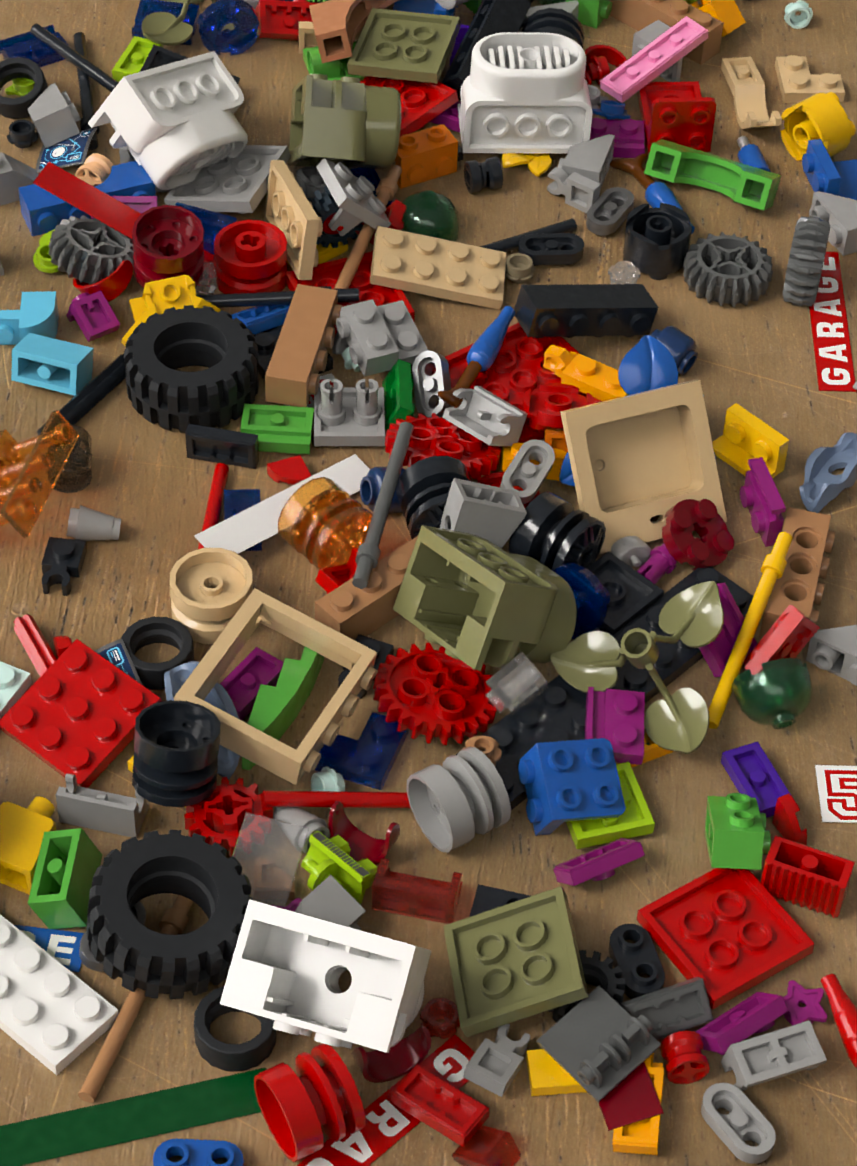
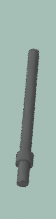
M402 422L399 426L365 541L359 546L355 558L357 568L352 583L360 589L367 587L371 571L377 566L381 554L379 544L414 429L413 425L409 422Z

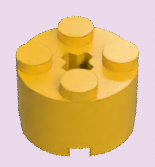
M833 92L826 94L817 93L787 108L781 115L782 121L784 120V129L780 131L782 141L787 151L797 161L802 160L803 154H806L808 140L821 139L829 156L832 157L847 148L851 137L855 135L856 131L854 123L848 119L838 96Z

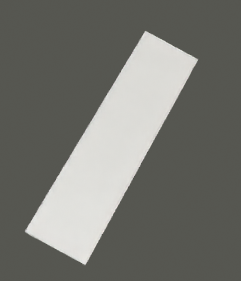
M354 454L194 535V537L205 548H223L239 554L360 491L361 480L370 469Z

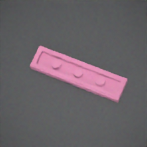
M684 17L600 80V88L621 103L625 102L708 39V30L689 17Z

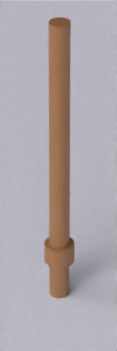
M398 165L390 166L386 177L380 180L376 189V197L385 207L388 201L394 198L398 190L397 182L402 173V169ZM363 224L334 289H349L376 230L368 224Z
M178 895L173 907L165 911L159 923L160 933L167 935L183 934L189 921L187 914L193 901ZM136 988L135 992H129L78 1093L80 1099L90 1103L95 1101L146 998L145 990Z

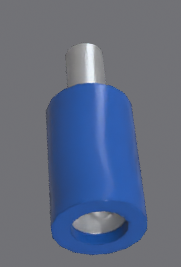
M746 136L739 137L737 139V144L740 148L738 152L739 162L771 172L759 147L755 144H750Z

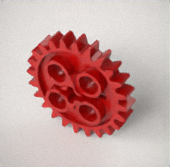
M418 413L417 419L412 416H406L405 420L398 418L396 419V424L390 423L389 429H387L385 452L391 455L400 424L402 422H409L414 427L403 466L410 467L417 461L432 456H449L460 460L467 467L470 477L480 480L481 475L489 477L491 471H496L499 464L500 446H489L446 419L438 417L435 413H432L431 417Z
M426 643L425 650H420L415 644H411L409 653L402 648H398L396 656L388 654L386 662L380 663L378 673L375 676L373 700L379 702L378 712H387L385 721L387 723L398 721V732L406 729L412 730L411 739H416L420 734L425 735L427 744H431L434 737H438L443 745H447L448 738L453 737L458 744H462L464 735L471 738L477 736L478 731L483 733L487 731L488 724H493L500 698L497 697L499 686L493 685L494 675H484L486 665L483 664L481 671L474 670L462 660L446 655V648L443 646L438 651L434 650L430 643Z

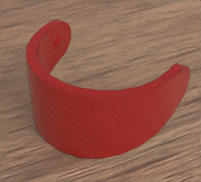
M594 45L585 50L586 64L589 63L591 56H604L609 64L617 68L627 61L620 51L611 46ZM585 70L584 78L587 81V85H592V80Z
M123 260L118 268L105 279L89 285L86 282L80 283V280L74 278L73 285L81 294L88 292L91 295L102 291L107 302H110L117 298L130 283L133 265L129 260Z

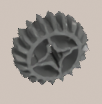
M82 215L79 219L75 216H70L69 220L62 219L52 232L48 253L52 257L51 262L58 265L60 272H67L68 278H76L80 280V283L86 282L91 285L105 279L118 268L123 260H129L134 265L132 239L96 218L88 219Z
M802 216L797 221L782 296L785 302H790L797 306H812L815 303L830 232L828 221L813 216Z
M723 232L719 236L708 234L707 239L698 238L696 244L690 245L683 263L684 282L688 284L690 291L696 292L697 298L706 297L708 303L715 301L719 302L720 306L724 303L731 304L732 307H735L737 303L747 306L750 300L758 301L759 296L766 293L769 282L772 280V257L767 255L766 248L759 247V241L750 242L748 236L740 238L735 233L732 236H728Z

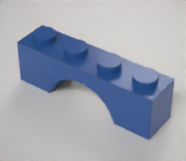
M136 161L112 166L109 177L103 183L95 186V188L109 196H156L154 182L143 166L138 165ZM35 184L18 188L21 214L32 236L54 230L62 219L69 220L70 216L80 219L83 215L91 219V216Z

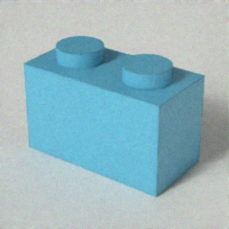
M28 333L12 349L11 380L75 396L92 379L94 348Z

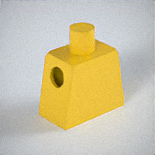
M35 797L27 809L11 802H4L0 805V883L30 895L44 832L57 831L56 823L51 819L55 812V807L46 798Z

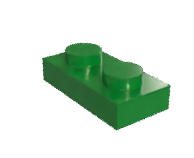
M400 359L396 361L382 381V387H384L386 431L389 429L390 423L396 424V419L398 418L405 420L406 416L413 417L415 411V404L412 402L414 385L413 379H411V363Z

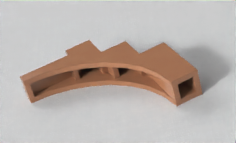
M330 0L309 5L322 64L352 57V45L356 35L365 25L371 9H385L398 0Z

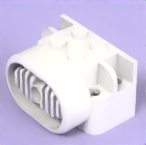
M502 32L488 35L479 40L472 50L470 75L464 80L460 89L461 104L457 105L463 153L567 154L570 146L589 141L593 113L587 81L584 78L586 68L584 49L573 39L555 33Z
M215 51L124 76L88 122L91 128L110 123L116 131L109 140L111 146L114 149L126 146L138 165L143 166L156 187L161 190H171L193 182L202 168L216 164L227 156L229 158H236L244 150L248 142L247 133L234 116V113L244 101V94Z
M249 900L220 1004L273 1019V1029L309 1037L312 1031L316 1032L314 1041L350 1049L352 1044L355 1043L389 1053L390 1047L395 1046L402 1039L405 1029L414 1021L421 1008L424 997V977L432 950ZM349 970L352 976V983L349 989L343 993L339 988L338 980L344 971Z

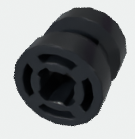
M497 157L487 158L484 162L480 163L476 160L464 163V179L468 192H480L482 188L487 187L491 190L502 188L503 172Z

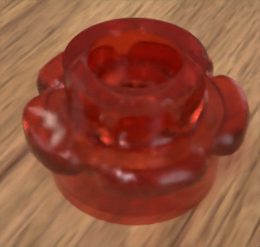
M447 998L432 999L420 1013L421 1027L425 1026L431 1037L448 1039L454 1036L457 1032L456 1029L460 1027L457 1006ZM437 1019H443L445 1021L443 1023H438Z

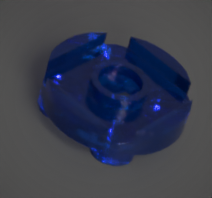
M243 0L216 1L208 6L197 19L202 43L210 52L215 51L217 55H221L220 52H229L230 56L245 52L256 42L258 27L260 28L254 8ZM234 23L233 30H222L226 24Z
M567 563L552 569V571L567 581L575 596L577 618L571 639H575L588 632L597 631L606 617L607 605L610 602L609 591L602 586L601 582L591 571L575 563Z

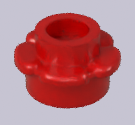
M604 56L590 57L589 63L586 64V71L591 80H596L597 84L600 85V80L610 74L609 64Z

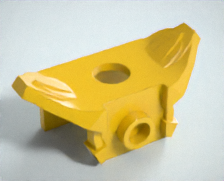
M189 275L145 283L142 297L129 300L135 323L124 335L121 343L123 345L126 344L129 336L141 322L147 323L148 317L155 313L158 315L163 314L165 309L175 307V310L184 309V306L194 305V308L200 309L203 306L213 307L216 312H220L221 309L196 296L195 282Z

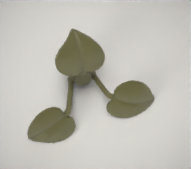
M157 0L158 3L169 8H177L182 5L181 13L177 18L167 12L149 14L142 21L143 36L152 42L167 46L179 45L188 41L193 33V27L183 22L188 7L205 0ZM212 0L217 19L222 22L221 31L223 34L238 41H251L259 38L258 18H255L253 12L231 8L227 9L223 15L218 1Z
M715 581L693 585L675 595L665 604L659 615V626L664 633L671 636L657 635L654 631L648 633L644 629L634 628L624 634L621 639L620 648L617 640L609 633L592 631L575 638L564 650L551 654L550 659L560 676L573 688L587 693L588 687H594V691L605 692L606 688L612 689L618 681L617 667L624 666L627 659L634 667L647 669L664 697L663 700L652 703L645 713L644 728L647 735L656 745L663 749L685 754L693 753L706 738L709 728V710L703 697L692 688L684 687L677 690L672 696L670 695L654 667L659 657V649L656 642L676 644L681 639L686 646L699 648L714 641L720 634L724 624V613L718 586Z

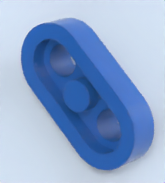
M170 1139L160 1144L155 1150L153 1166H244V1160L241 1150L235 1144L228 1141ZM172 1156L183 1157V1159L178 1162H171L168 1160ZM217 1158L228 1159V1161L224 1164H216L213 1162Z

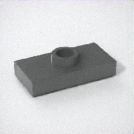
M699 977L620 1003V1006L632 1017L638 1018L640 1015H643L651 1022L653 1028L649 1033L656 1040L714 1020L704 981Z

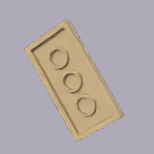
M271 160L264 221L275 225L284 232L287 239V261L298 280H312L313 267L318 265L319 257L316 244L317 237L322 235V219L317 216L312 203L306 198L303 188L298 185L293 172H290L284 160Z
M377 226L374 238L370 284L500 310L504 295L506 252Z

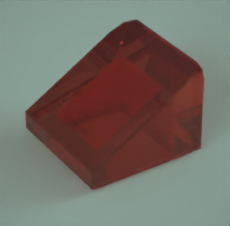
M482 1125L464 1148L460 1145L458 1146L452 1157L462 1166H514L520 1159L521 1153L510 1132Z

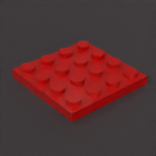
M518 322L508 327L502 347L494 363L487 371L478 374L470 389H474L475 386H481L522 410L523 395L527 390L531 388L532 394L539 392V385L549 383L561 384L560 377L554 372L543 368L544 352L550 345L565 348L568 352L573 351L577 354L579 352L563 337H527ZM473 344L445 356L449 365L451 388L457 384L468 366L466 357ZM434 367L432 375L435 373L436 367ZM579 391V395L587 398V394ZM593 397L594 403L603 402ZM526 417L518 443L543 439L545 429L536 430L528 425L529 419Z

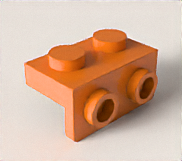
M445 125L432 126L428 129L405 134L400 137L395 165L400 166L402 169L397 182L400 189L457 172L458 141Z

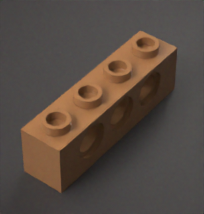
M791 507L787 508L782 532L791 534L793 540L785 557L787 565L780 579L776 580L764 610L759 637H763L789 605L796 607L817 624L819 610L812 609L813 604L820 605L825 584L819 583L818 578L826 579L830 557L823 556V553H831L835 531L828 530L831 515Z

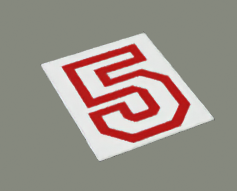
M815 765L822 822L857 823V766Z

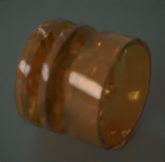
M320 477L305 483L290 496L282 508L278 519V533L286 543L298 553L303 554L306 560L319 571L321 568L344 565L348 562L352 549L364 543L373 514L366 508H363L358 501L351 499L349 494L332 479Z

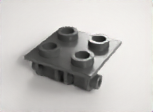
M600 986L595 988L588 995L589 997L584 998L536 1040L597 1102L601 1101L661 1046V1043L649 1033L653 1026L645 1016L632 1017Z

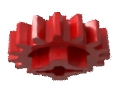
M222 777L221 785L216 786V789L209 798L199 804L186 806V814H184L185 829L189 831V837L196 833L205 836V842L210 845L217 842L227 849L230 857L236 858L237 850L240 849L249 855L252 853V843L263 846L265 844L264 834H271L273 807H262V793L258 794V784L254 783L247 788L244 787L243 778L239 777L235 784H229L228 778Z

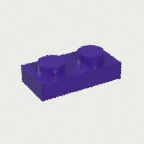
M759 742L722 752L721 764L738 792L746 794L750 798H756L760 813H765L766 818L774 816L777 798L788 793L790 794Z

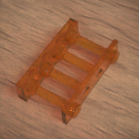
M58 410L52 411L39 436L20 443L6 429L0 431V507L4 504L0 511V527L10 523L23 538L29 537L80 436Z

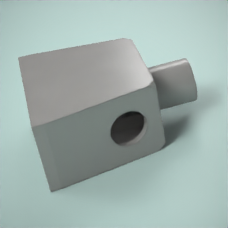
M454 478L444 507L440 528L482 537L502 549L525 518L527 512L515 490Z

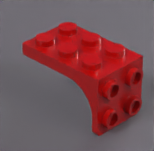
M699 81L650 82L637 92L642 121H644L648 153H650L652 143L662 139L703 152L711 151L717 105L714 98L702 97Z

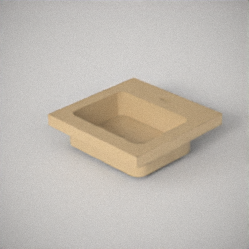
M691 380L560 411L579 509L589 513V516L604 522L606 528L605 540L599 554L611 552L612 545L617 540L627 536H637L645 543L662 539V527L666 525V518H664L666 512L680 501L686 499L697 501L708 499L712 501L717 508V513L724 522H727L701 380ZM653 516H659L657 521H650Z

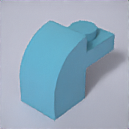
M56 291L22 292L20 310H0V345H17L28 333L55 339L59 321Z

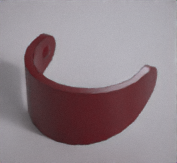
M334 802L330 809L328 822L330 837L339 835L347 841L351 849L349 856L357 862L368 858L375 865L379 864L400 835L399 824L393 822L387 829L385 840L373 838L360 831L350 822L341 802Z
M422 1026L413 1034L400 1040L395 1046L390 1047L389 1053L379 1050L365 1052L364 1048L359 1046L352 1051V1055L366 1080L374 1083L387 1082L407 1074L416 1064L419 1065L425 1059L431 1048V1036L428 1029Z

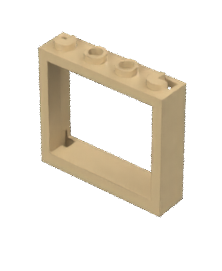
M254 588L174 696V700L199 704L212 711L221 722V746L297 785L306 771L310 773L311 770H315L321 758L319 751L323 745H332L339 733L341 725L338 723L343 716L346 718L351 717L359 702L357 695L362 688L368 691L371 687L372 680L378 673V670L374 669L377 652ZM260 623L351 670L297 749L284 744L204 701Z

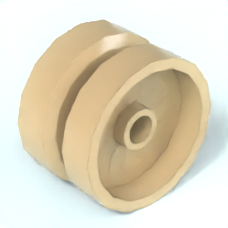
M201 548L187 553L176 561L170 571L172 619L181 622L190 631L193 641L202 644H214L253 591V572L246 559L234 551L223 548Z

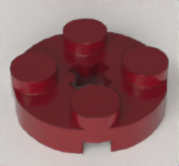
M686 499L680 501L669 509L664 516L666 518V525L662 527V538L667 550L681 565L687 562L695 566L692 570L716 567L726 559L728 552L734 547V539L729 533L724 520L717 513L715 504L708 499H702L701 501ZM695 530L700 538H694L692 532Z

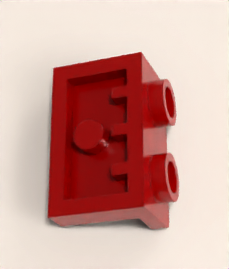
M259 0L254 11L255 18H258L259 38L299 40V21L312 22L309 5L318 3H311L307 0Z
M789 605L744 660V665L746 666L744 668L756 678L772 687L820 627L796 607Z

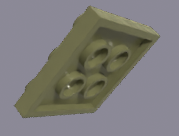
M372 8L354 47L352 57H350L347 63L348 74L438 84L461 27L460 17Z
M562 886L443 926L460 1028L466 1037L589 997L569 903Z

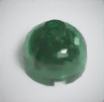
M424 190L415 192L403 200L402 203L406 205V210L402 218L404 226L401 231L454 242L458 239V211L448 197L435 191Z
M783 658L762 664V672L752 676L750 669L734 679L732 688L743 713L751 721L762 725H773L774 729H783L795 724V717H798L805 711L812 698L813 687L806 663L802 664L801 659Z

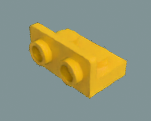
M735 403L726 410L723 435L712 442L715 455L745 477L746 472L751 470L748 460L763 457L772 478L784 471L789 439L739 404Z

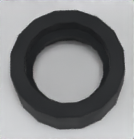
M8 58L0 62V90L7 82L17 78H27L35 82L34 88L22 97L11 99L0 95V114L4 117L12 119L29 117L27 109L48 87L40 66L27 58Z
M153 616L141 619L129 626L121 637L140 681L147 689H165L164 673L181 664L194 661V646L190 631L181 622L168 617ZM153 643H166L180 651L177 656L162 663H147L135 656L139 649Z
M223 986L214 989L200 1001L195 1011V1044L201 1057L211 1066L224 1071H245L258 1066L270 1056L276 1044L277 1030L273 1029V1019L220 1004L225 987ZM229 1012H245L255 1016L260 1021L261 1032L250 1041L241 1044H226L216 1040L211 1035L210 1025L220 1015Z

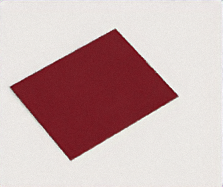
M644 1062L598 1102L609 1131L664 1113Z

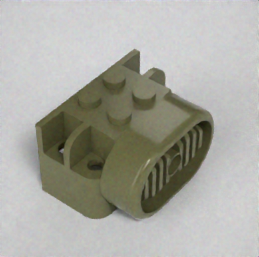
M308 74L293 88L289 137L291 157L288 160V166H317L323 158H327L335 164L341 162L349 170L354 168L383 170L394 163L401 130V97L397 89L367 86L364 83H360V78L341 77L340 80H327L328 76L322 74Z
M424 525L421 526L393 607L394 611L423 631L426 640L446 648V655L462 660L472 669L481 671L484 662L496 668H505L509 664L514 665L516 660L533 663L550 662L551 654L564 650L570 643L577 618L575 596L570 585L564 578L534 558L507 553L487 539L473 534Z

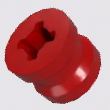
M680 1031L667 1036L661 1042L660 1052L662 1057L668 1061L666 1074L670 1082L682 1085L690 1084L701 1080L709 1073L710 1065L707 1057L701 1053L704 1044L699 1033L695 1031Z

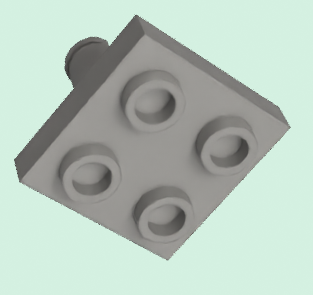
M330 379L323 380L317 394L314 395V446H385L384 387H379L378 382L373 379H369V387H365V379L359 380L356 383V387H343V383L338 379H333V387H330Z

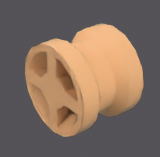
M93 153L77 169L75 176L95 187L109 177L114 165L104 155Z

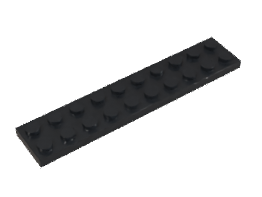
M713 567L697 568L664 593V596L617 633L611 634V636L617 640L620 648L621 639L624 634L634 628L644 629L648 633L654 631L657 635L671 636L664 633L659 626V615L662 608L675 595L699 583L715 581L716 584L726 583L744 619L753 595ZM681 639L676 644L656 642L659 649V657L654 667L667 687L702 659L703 655L699 648H690ZM628 659L624 666L617 667L618 681L612 689L645 692V703L660 692L647 669L634 667ZM560 674L482 734L483 736L494 738L499 743L498 748L501 749L502 756L495 768L507 790L511 810L527 798L525 784H522L519 779L518 767L520 759L536 743L585 740L587 693L573 688Z

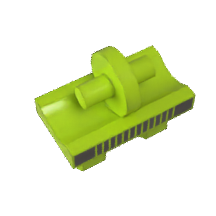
M320 831L311 834L308 853L301 863V867L310 873L307 883L308 888L313 891L327 877L332 875L361 905L366 889L375 882L378 866L368 858L358 862L349 856L351 851L349 843L339 835L328 839Z

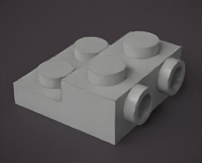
M372 299L341 307L340 317L336 319L339 336L346 339L349 345L351 360L355 365H359L364 377L391 370L398 359L409 362L412 365L420 353L428 350L403 300L376 306Z

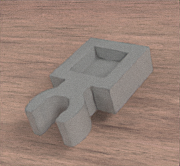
M555 167L548 173V177L555 181L547 186V191L553 195H565L566 204L584 213H587L589 208L600 197L601 184L581 174L573 172L568 176L563 169Z
M505 1024L498 1028L495 1042L487 1038L484 1039L466 1065L463 1075L467 1080L500 1097L504 1095L520 1071L524 1059L522 1056L527 1050L530 1034L525 1032L520 1040H510L507 1037L510 1024Z

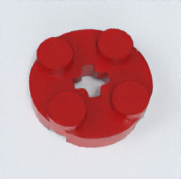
M560 383L539 385V392L531 394L530 388L524 393L522 411L527 413L528 425L533 429L563 428L560 411L594 404V399L588 392L587 398L579 395V388L572 385Z

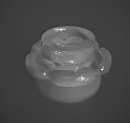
M620 261L616 265H612L608 270L610 284H636L637 279L641 276L640 270L629 261Z

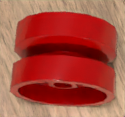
M261 220L233 222L222 228L215 236L214 241L215 281L219 291L223 294L283 291L287 286L285 272L288 271L286 261L288 254L287 239L284 232L275 225Z

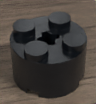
M660 203V208H649V204H642L634 208L627 216L623 262L639 272L648 274L654 280H664L668 277V274L682 269L684 258L690 247L692 232L688 214L676 206Z

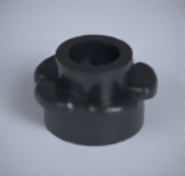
M17 120L10 124L7 139L18 148H28L33 142L37 141L38 132H35L34 124L31 121Z

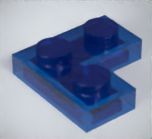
M372 712L359 740L338 734L331 746L323 745L319 751L321 758L315 771L321 772L322 768L329 767L334 769L336 773H340L345 780L382 790L409 733V729L398 732V721L387 723L385 715Z

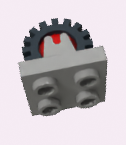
M323 158L316 168L326 184L324 186L325 192L320 193L318 189L314 192L316 196L314 199L308 197V201L312 203L317 216L322 219L323 230L321 237H317V245L321 243L322 247L328 248L329 244L332 245V248H337L338 242L346 245L348 244L347 238L351 237L354 240L357 237L355 231H361L362 223H366L374 229H377V226L388 228L391 223L384 213L386 207L373 194L375 188L371 182L363 176L355 177L341 162L335 164L327 158Z

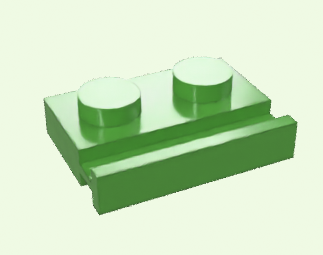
M244 403L240 432L258 435V448L261 452L310 454L314 408Z

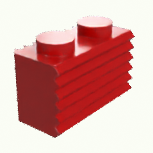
M775 835L765 860L761 884L772 896H776L777 899H784L785 902L791 900L793 905L799 903L801 908L807 906L809 910L815 909L817 913L823 912L825 916L831 914L833 918L839 916L844 903L855 861Z

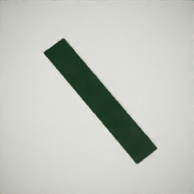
M256 1069L0 1126V1166L27 1165L259 1113L261 1109L254 1089V1077L266 1069Z

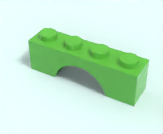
M664 139L652 143L644 172L646 175L672 183H685L708 188L730 197L734 202L763 211L773 206L781 179L779 174Z

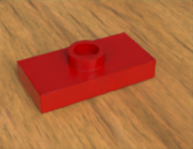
M418 1064L391 1093V1103L463 1148L489 1118L490 1108Z

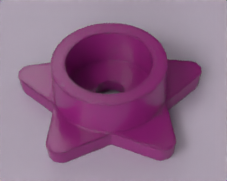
M790 980L787 986V995L782 997L788 1009L783 1014L785 1019L791 1025L809 1020L811 1024L814 1021L826 1022L827 1014L820 1005L824 996V990L822 988L804 989L794 980ZM802 1002V1003H804L806 1006H805V1007H800V1006L798 1005V1003Z

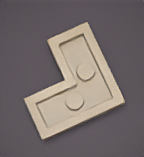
M790 55L787 57H776L775 70L783 103H799L817 93L826 94L828 92L835 93L840 103H844L845 90L840 74H810L806 56Z

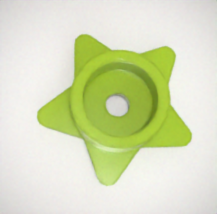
M27 78L13 79V85L6 88L5 92L7 95H19L22 97L34 88L35 82Z

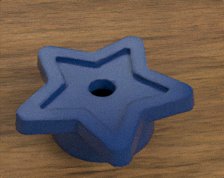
M602 100L600 109H592L593 114L604 116L609 120L631 118V115L626 114V104L619 101Z

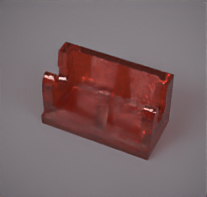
M380 859L372 884L373 910L445 924L454 922L462 892L463 882H461L463 873L454 872L450 883L390 871V868H388L390 860Z

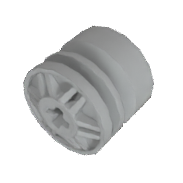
M467 747L457 755L447 757L442 766L432 764L410 775L407 779L406 791L414 817L427 839L441 852L449 853L469 843L474 838L475 833L484 835L493 827L498 828L506 824L510 819L511 806L503 780L494 764L476 747Z

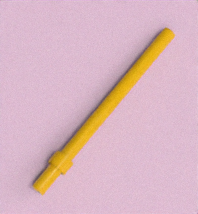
M780 532L778 534L771 554L765 556L761 566L762 577L708 708L709 728L717 729L776 580L782 577L787 562L785 557L793 540L792 535L787 532Z

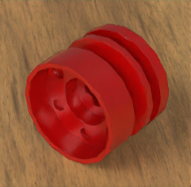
M324 1043L315 1046L311 1050V1055L306 1052L298 1054L295 1058L297 1074L289 1065L282 1062L254 1077V1089L264 1120L279 1148L294 1163L324 1147L322 1130L330 1139L337 1142L346 1136V1131L353 1134L365 1127L366 1116L356 1084L339 1054L331 1045Z

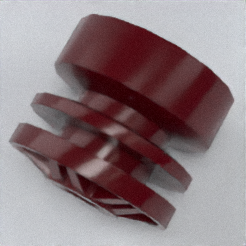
M173 205L152 207L142 213L135 221L132 232L134 250L133 270L137 282L144 288L145 283L189 275L195 282L196 288L202 280L204 272V228L201 220L192 211Z

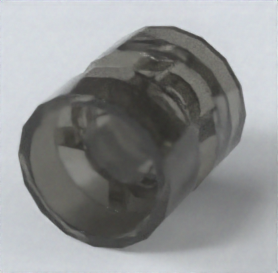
M72 424L53 428L45 438V480L51 488L59 492L75 493L81 491L92 480L91 436L82 427Z

